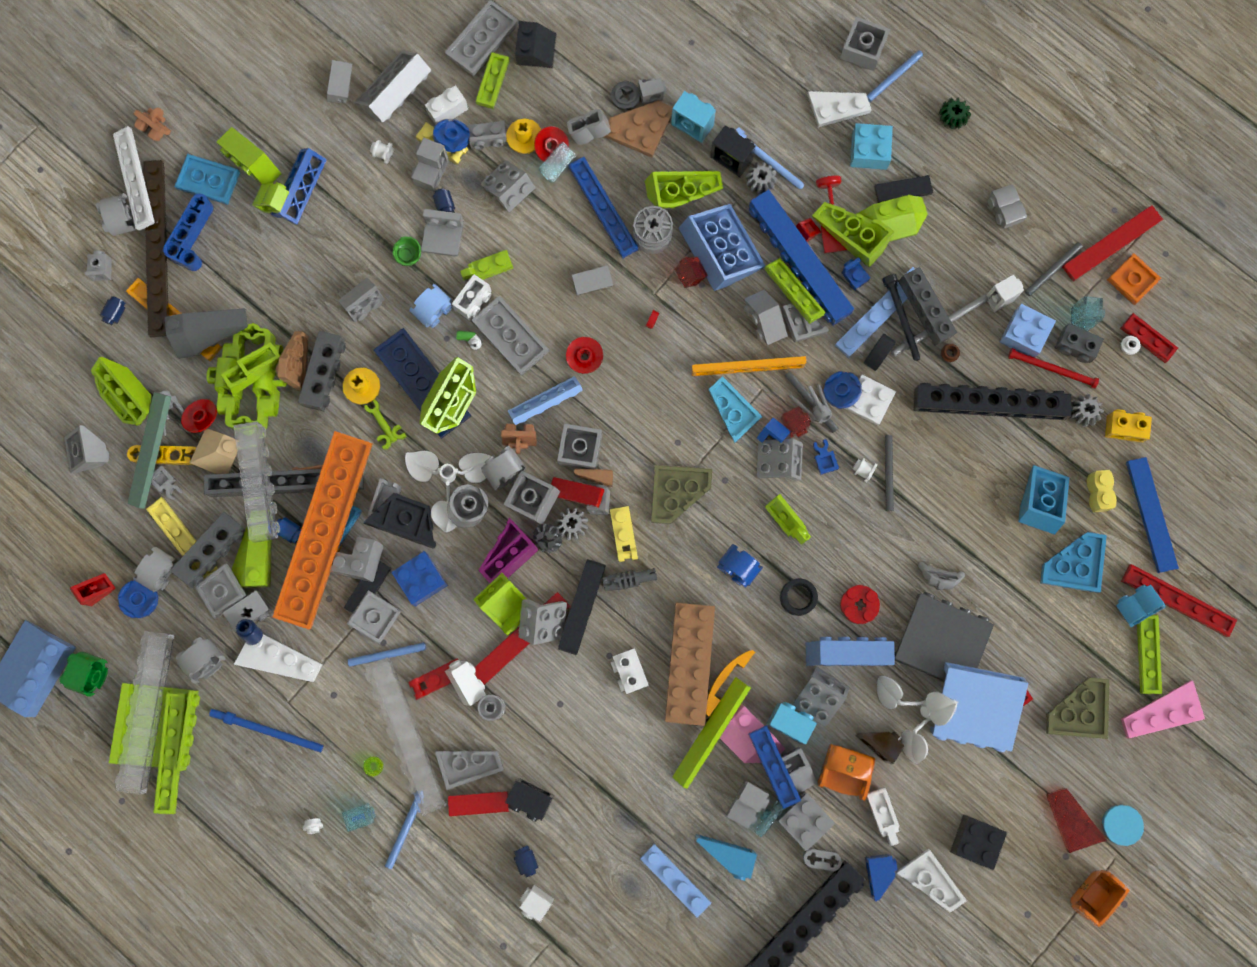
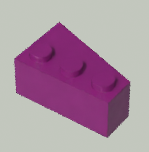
M510 517L506 522L507 525L503 532L499 534L493 549L489 551L478 570L489 583L501 573L509 578L538 551L534 543Z

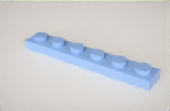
M912 267L907 273L914 270L915 268ZM898 282L897 290L903 304L908 298ZM890 290L835 344L847 358L896 311Z

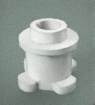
M381 140L373 142L370 148L372 157L383 159L385 164H388L394 151L392 143L386 145L381 143Z
M865 458L861 461L858 459L853 466V470H855L854 475L862 476L865 478L864 482L867 483L878 464L871 465L865 461Z

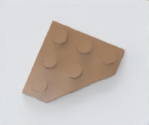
M656 101L610 117L609 125L611 132L604 137L649 157H653L672 118L673 107Z
M302 331L294 332L279 357V365L276 366L278 378L297 391L302 390L307 373L309 336Z

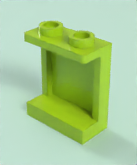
M501 573L473 600L506 635H509L520 625L522 600H526V598Z

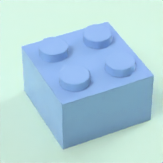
M1021 304L1014 311L999 342L1010 348H1015L1020 353L1035 358L1040 354L1056 320Z

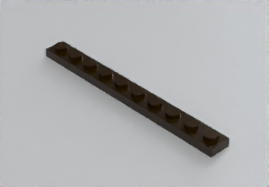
M162 160L143 161L144 181L155 222L145 228L148 336L150 338L166 336L165 317L169 316L167 256L163 252L164 245L167 242L164 162Z

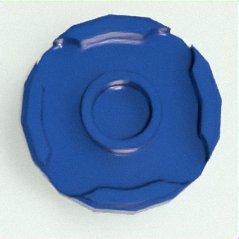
M447 119L439 122L434 127L433 139L434 142L444 145L446 151L458 152L465 149L469 144L470 132L464 123L458 120L448 121Z
M839 371L832 374L826 380L823 393L827 402L833 407L839 409L848 408L859 400L862 394V386L858 377L853 373Z
M135 580L127 582L118 594L119 608L125 615L131 618H144L155 610L158 604L157 591L152 592Z

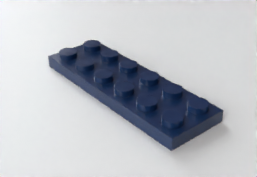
M402 328L373 351L421 412L422 404L439 373L407 331ZM468 410L458 426L472 417ZM458 426L445 431H441L437 434L442 439L447 434L456 429Z

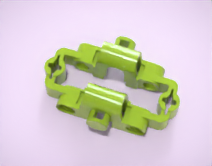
M254 323L248 324L247 328L233 335V343H224L222 357L217 358V366L209 367L206 375L208 384H215L214 389L218 392V414L225 415V424L228 427L246 436H252L256 432L265 431L268 427V418L277 417L280 391L277 390V387H285L287 384L281 379H274L278 377L276 374V366L279 365L278 361L268 372L253 383L252 391L257 397V421H253L247 416L237 418L240 400L243 398V390L235 395L228 394V387L220 374L238 365L236 361L245 357L244 340H250L256 345L263 342L266 345L271 342L280 356L284 351L282 345H275L276 337L268 329L260 328ZM264 390L268 391L271 396H265Z

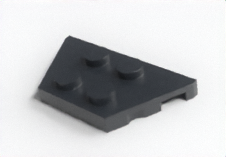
M393 493L364 521L365 525L432 549L436 547V541H434L432 532L434 530L433 523L430 519V506Z

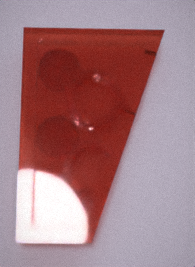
M1067 788L1046 794L1068 853L1107 841Z

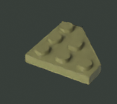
M655 465L651 523L671 524L711 489L712 469Z
M1086 678L1047 713L1046 734L1108 739L1110 679Z

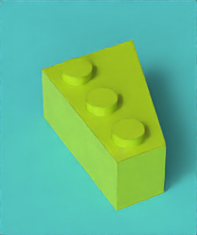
M233 127L216 142L221 147L219 151L226 158L231 157L230 160L237 167L241 166V169L248 176L251 175L261 185L272 184L282 174L261 149Z

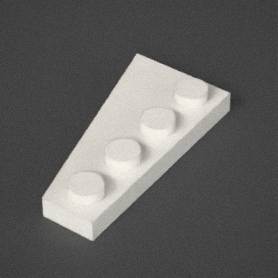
M264 634L261 641L255 645L245 643L234 665L314 682L323 665Z

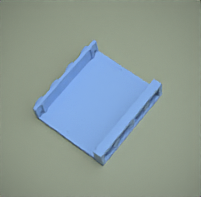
M945 662L944 671L946 678L942 694L958 701L953 717L947 724L943 726L936 724L934 727L930 726L932 735L939 740H946L947 738L959 744H966L967 742L979 748L987 746L999 752H1005V750L1012 751L1028 688V682L1025 678Z

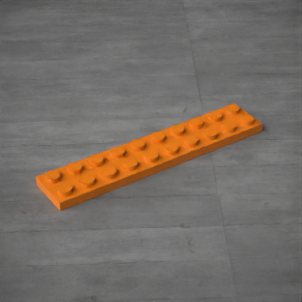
M334 431L272 618L309 630L312 628L373 443Z

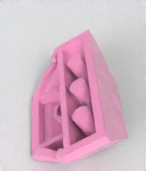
M741 703L720 736V739L744 763H761L748 733L764 725ZM770 732L776 744V747L779 753L781 754L785 750V748Z

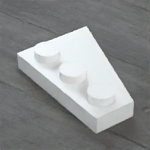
M808 91L807 94L818 127L871 112L866 93Z
M927 849L896 871L897 874L904 877L949 912H952L967 901L930 849Z

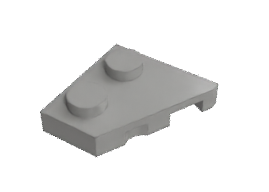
M793 304L785 305L781 308L794 343L826 334L829 331L826 326L823 327L817 320L809 324Z

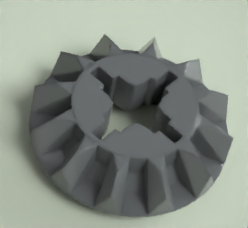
M629 81L619 82L613 87L611 92L613 104L618 106L619 109L624 108L627 110L631 107L634 108L639 103V88ZM622 91H623V93H625L626 95H627V94H630V95H629V100L626 99V98H623V99H622V97H623Z
M541 524L533 532L534 537L532 540L535 541L536 547L542 549V552L547 551L550 554L557 551L562 545L560 531L551 524ZM545 535L548 539H551L548 543L547 540L542 539Z

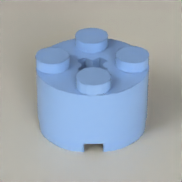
M436 284L432 285L434 288L432 290L427 288L415 300L414 304L416 307L414 309L411 307L409 310L425 327L430 326L434 328L440 322L438 318L443 313L447 315L453 308L451 306L452 299Z

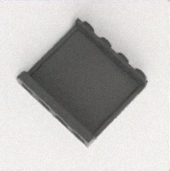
M930 593L918 594L916 596L918 599L899 647L894 652L895 661L944 682L946 678L944 671L945 662L978 668L994 624L989 622L990 619L978 615V617L971 615L970 610L962 607L960 609L952 607L953 603L949 601H938Z

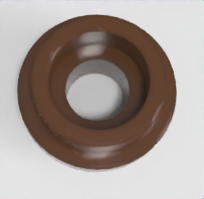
M946 344L941 349V357L946 362H955L960 356V350L955 344ZM947 351H951L953 356H948Z

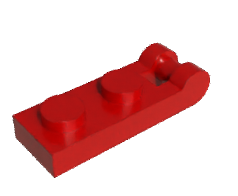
M456 658L409 681L408 684L414 690L415 699L419 700L451 684L445 671L450 668L449 665L459 659ZM425 682L427 689L422 690L420 683Z

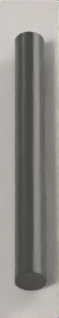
M1077 242L1025 290L1026 295L1031 296L1083 247L1082 244Z
M791 371L786 373L785 377L813 409L817 405L813 397ZM831 418L824 422L832 433L839 429Z
M885 435L886 511H894L892 435Z

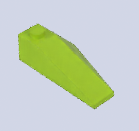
M720 171L652 172L645 180L647 198L655 206L661 208H676L723 189Z
M826 202L812 215L854 257H859L861 262L869 268L882 255L894 235V231L879 220L863 217L859 213L848 212L844 208Z
M272 511L251 512L232 566V572L242 588L271 587Z

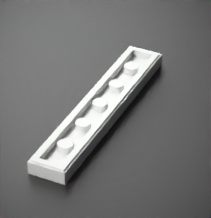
M127 126L114 133L113 137L135 229L140 231L155 222L133 132Z

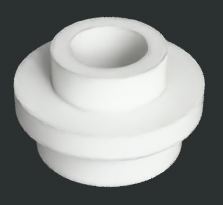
M1127 336L1121 341V350L1128 355H1133L1140 349V341L1134 336ZM1129 342L1134 345L1133 348L1129 346Z
M321 819L304 821L303 831H307V834L319 833V829L323 828Z

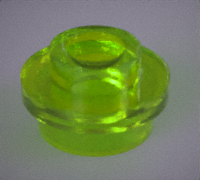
M376 756L367 758L363 764L364 772L372 777L379 775L384 767L382 760ZM371 763L377 764L376 770L371 769Z

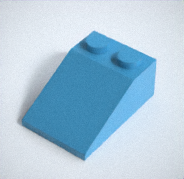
M1033 465L1020 505L1018 522L1056 534L1066 520L1070 477Z
M695 835L696 841L732 873L734 878L743 881L746 878L751 879L757 857L754 850L703 835Z

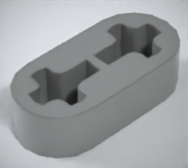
M810 848L803 854L804 863L811 868L836 871L842 864L841 857L833 851ZM814 852V855L821 859L820 861L814 860L811 864L807 856H811ZM831 856H834L837 863L830 867V863L824 862V858L831 859Z

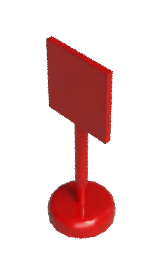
M834 175L817 179V188L827 189L829 204L834 205L832 188L842 183L841 176ZM820 226L824 253L847 251L825 228Z

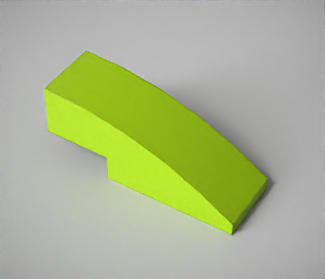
M270 342L237 360L238 365L220 375L232 395H235L268 372L279 361L280 355Z

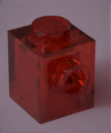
M685 257L680 260V264L675 268L678 278L685 288L697 286L708 276L698 257Z
M800 406L784 413L781 417L785 427L791 431V438L796 435L799 438L808 433L807 430L810 427L811 420L806 412L803 413Z

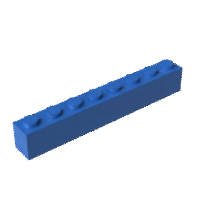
M768 189L751 200L749 205L751 216L757 218L761 230L764 233L767 232L773 247H777L781 252L782 260L785 263L788 262L792 273L801 280L802 285L825 311L824 319L834 326L850 316L854 310L853 306L771 191Z

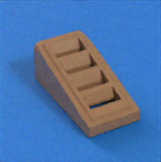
M574 469V474L578 478L613 487L612 470Z

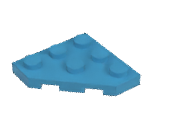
M1091 532L1081 535L1042 564L1040 584L1100 593L1107 535Z

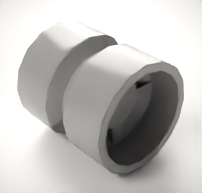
M486 695L478 703V713L487 721L500 719L506 710L504 700L497 695Z

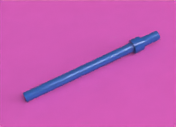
M211 709L209 716L223 720V723L235 724L320 753L324 747L322 744L237 717L236 714L231 712L225 713Z

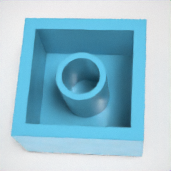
M684 91L672 108L671 125L702 143L714 126L716 110L711 104L700 101L696 95Z
M856 123L852 132L850 167L887 170L891 162L893 126Z
M787 702L777 703L766 725L806 745L817 724L812 721L814 717L806 712H796V707Z

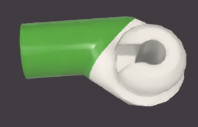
M457 331V340L467 341L473 350L481 347L482 342L475 332Z

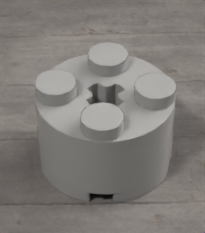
M125 194L101 199L99 203H96L97 211L103 219L101 222L103 230L110 232L113 236L137 230L134 227L130 204L127 203L126 199L128 197Z
M510 446L504 448L498 457L491 456L485 461L486 464L481 467L482 473L495 490L506 486L516 479L517 472L520 473L521 470H526V466Z
M473 485L459 486L451 494L447 503L448 517L457 527H473L480 523L486 514L488 498L482 489H478Z
M154 547L151 549L153 551L152 555L146 554L136 568L135 574H137V577H133V580L152 592H156L159 589L163 591L169 583L167 578L172 573L170 570L177 563V559Z
M199 637L191 643V647L186 651L180 652L176 656L177 665L192 683H199L198 679L204 677L206 680L216 673L223 665L221 660L225 661V657L210 639L203 640Z

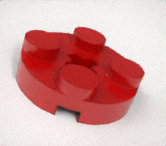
M856 585L851 587L841 597L840 610L851 623L866 624L874 620L879 613L880 601L878 595L867 586ZM859 599L865 604V607H862L861 610H858V606H855V602H859Z

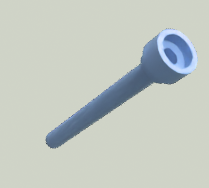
M741 128L736 129L739 135L744 138L747 137ZM755 147V155L768 165H771L774 170L798 189L804 187L802 181L759 147Z

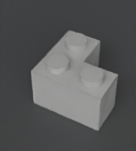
M423 138L422 142L418 143L415 153L419 163L417 167L413 168L411 177L414 185L435 193L448 165L449 158L444 145Z
M765 290L744 299L746 304L744 310L747 316H751L754 324L757 325L756 334L759 340H763L769 345L788 336L779 304Z
M357 536L352 555L337 552L330 571L340 576L373 582L384 545L376 540Z
M744 780L726 816L747 829L750 825L754 826L758 819L757 811L765 810L769 804V794Z

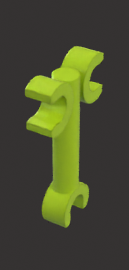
M374 399L375 407L373 409H369L367 405H364L368 413L373 414L384 431L385 435L378 436L377 440L379 442L387 440V443L382 446L384 450H387L391 447V443L396 442L397 439L403 440L407 435L405 433L397 435V431L401 429L400 425L394 426L391 430L379 411L380 404Z

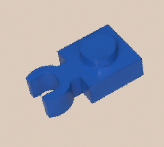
M826 439L823 440V448H819L817 442L813 443V449L819 454L814 459L820 475L839 469L834 452L827 451L828 441Z

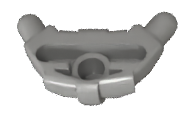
M924 562L918 564V568L922 571L928 584L934 586L937 590L953 589L965 577V573L962 571L952 573L932 568Z

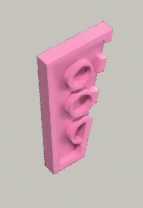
M1190 680L1161 698L1155 699L1152 703L1121 718L1126 738H1133L1204 720L1205 717L1194 682Z

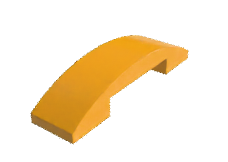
M753 650L733 659L719 673L707 697V716H710L721 701L714 696L736 665L742 669L746 666L755 653Z

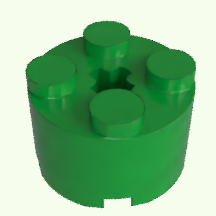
M83 651L77 654L72 653L67 659L66 669L61 675L59 682L68 690L91 697L96 694L93 691L96 688L100 689L106 680L108 668L105 667V663H107V660Z

